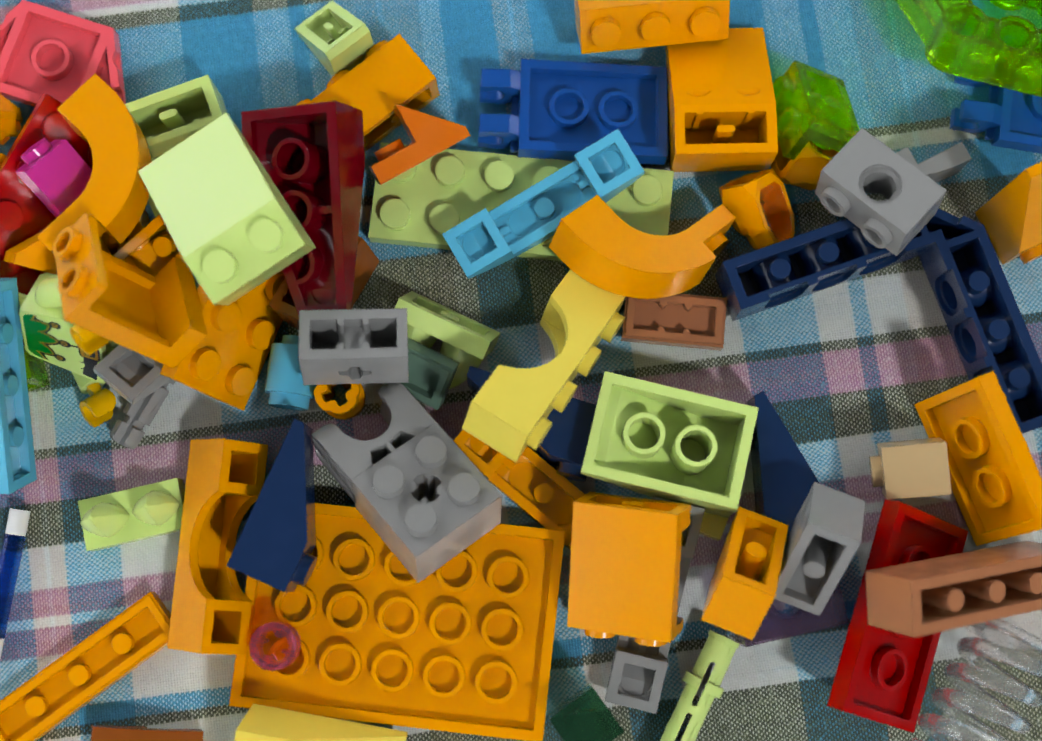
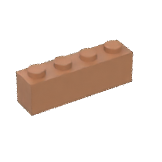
M1021 541L865 571L868 625L911 637H919L1041 610L1042 543Z

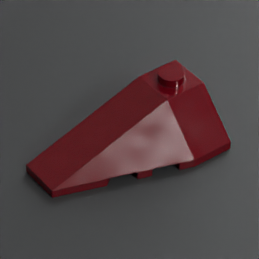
M327 101L241 112L242 135L316 246L315 249L282 270L298 316L300 310L352 309L365 167L362 110L338 101Z

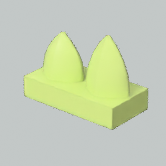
M410 291L398 298L394 308H407L408 338L429 348L433 346L437 339L442 340L440 353L459 362L449 389L467 380L469 367H479L483 359L494 350L501 334L414 291Z
M169 479L79 500L80 525L83 529L86 551L102 550L179 532L181 529L185 494L183 479Z

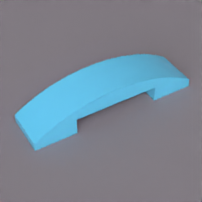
M619 129L574 155L575 161L488 212L485 208L444 232L442 235L467 278L470 279L497 267L554 236L560 220L596 195L606 203L645 174L644 169Z

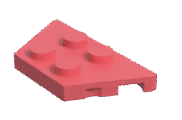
M26 0L19 2L6 14L4 21L0 24V94L7 99L35 107L42 94L46 93L64 103L96 73L126 104L120 40L114 28Z

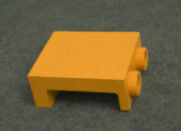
M84 213L72 227H66L59 233L54 242L53 255L55 256L58 290L60 292L64 320L173 369L207 336L193 273L184 261L173 257L156 276H153L104 252L101 249L96 218L87 213Z
M589 492L573 502L567 627L584 629L585 635L593 638L606 639L612 638L615 635L635 637L637 644L648 647H660L671 643L683 630V618L677 617L682 531L690 526L691 504Z

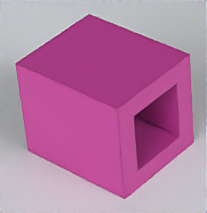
M46 138L36 142L21 155L25 164L15 171L55 218L82 194L92 173V169L66 139H57L50 143Z

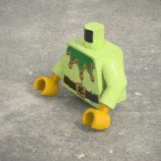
M47 272L41 274L28 295L18 292L19 317L25 350L34 357L72 372L81 393L90 395V397L79 403L80 411L90 426L97 427L112 418L116 398L107 388L102 389L106 382L94 373L93 368L119 344L64 320L61 297L58 290L57 274Z

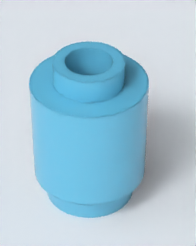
M283 335L282 343L271 344L264 391L269 394L268 405L288 410L308 411L310 399H315L313 393L316 385L303 384L299 364V336Z

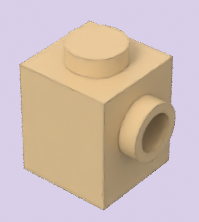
M940 437L877 443L878 456H869L872 487H882V494L887 500L952 494L947 442Z

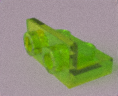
M794 60L785 74L779 76L773 82L777 112V134L783 157L794 160L809 141H812L821 149H833L839 152L860 130L842 79Z

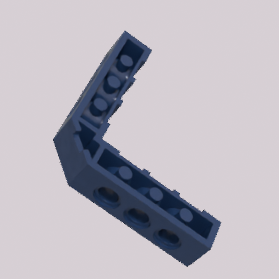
M938 208L937 213L895 256L886 248L881 249L872 245L862 235L859 227L848 219H844L722 262L715 275L723 298H727V308L731 319L736 321L919 256L969 380L994 371L1021 433L1023 434L1042 427V363L985 226L966 216L959 218Z

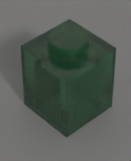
M591 683L587 684L549 713L550 722L564 741H613L625 732Z

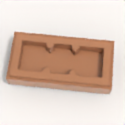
M677 294L658 299L625 297L623 314L625 320L622 325L621 341L721 351L724 345L727 298Z

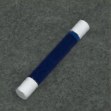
M13 508L9 509L0 553V659L31 511Z

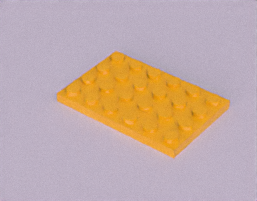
M315 503L316 545L311 555L317 557V562L305 586L298 584L294 592H283L247 575L245 595L252 601L247 655H236L229 706L250 708L252 704H259L335 719L523 741H543L565 531L499 524L428 577L417 583L356 507Z

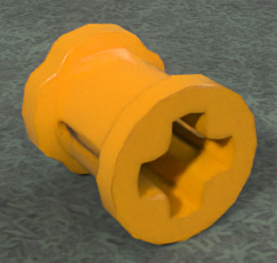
M338 384L316 385L313 393L316 403L328 415L336 419L347 420L353 418L362 411L365 405L366 394L361 384H341L345 389H350L345 393L348 401L341 406L335 400H330L335 396L333 387Z

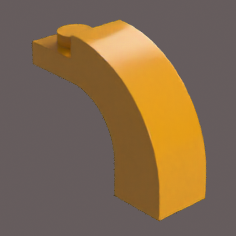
M95 73L57 108L69 126L90 145L93 167L90 180L82 194L37 236L52 253L54 242L59 233L66 227H72L84 213L96 218L99 237L107 232L121 244L137 225L149 199V192L138 173L140 169L152 162L146 138L121 98Z
M596 195L560 220L549 248L573 272L594 286L621 296L658 299L683 293L702 281L717 255L728 244L729 239L725 234L736 217L721 204L680 233L652 235L639 231L625 223Z

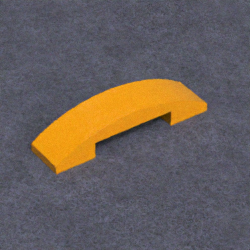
M462 430L453 441L488 481L544 529L565 531L564 545L571 550L573 502L585 494L564 476L557 474V470L528 446L517 462H514Z

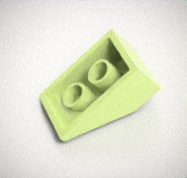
M227 112L138 171L183 260L213 305H230L316 248Z
M605 371L580 474L652 498L657 496L705 508V513L728 518L738 510L759 408Z

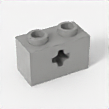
M407 308L300 310L299 364L303 384L409 383Z

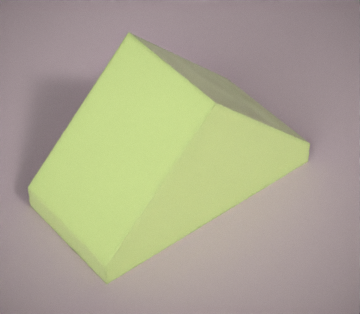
M333 0L294 28L299 37L332 77L342 70H352L365 60L367 52L374 46L371 33L366 24Z

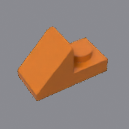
M396 104L393 108L412 143L404 146L399 138L373 152L378 161L368 167L377 183L382 185L471 135L466 126Z

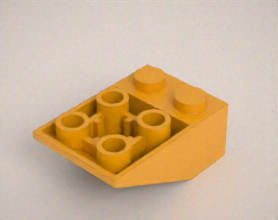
M729 28L728 39L666 45L670 171H762L769 169L778 154L776 100L764 29Z

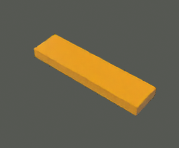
M149 592L3 698L0 701V741H37L166 647L168 644L171 614L157 593Z

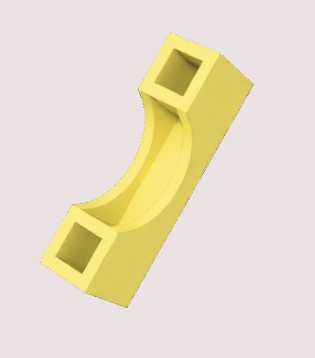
M570 269L551 294L539 323L552 341L555 358L544 365L533 368H513L498 365L471 401L462 429L514 462H517L527 446L537 450L553 424L547 419L553 409L560 413L564 411L578 388L576 384L572 383L578 373L585 377L588 376L602 353V350L598 349L597 345L602 339L610 343L623 324L625 316L618 312L626 296L617 295L594 286Z

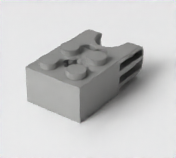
M387 383L378 391L380 396V413L389 425L388 430L381 436L373 440L362 441L346 435L333 423L322 426L313 432L311 436L316 455L322 464L354 501L356 509L417 583H419L501 523L502 495L402 383Z

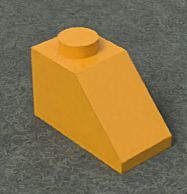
M738 506L709 584L701 617L702 621L753 640L776 596L789 525Z

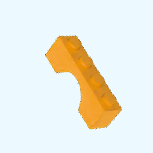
M225 438L190 440L167 644L169 649L199 654L247 655L252 601L243 593L235 570L226 565L235 548L241 521L247 510L256 502L265 482L268 445Z

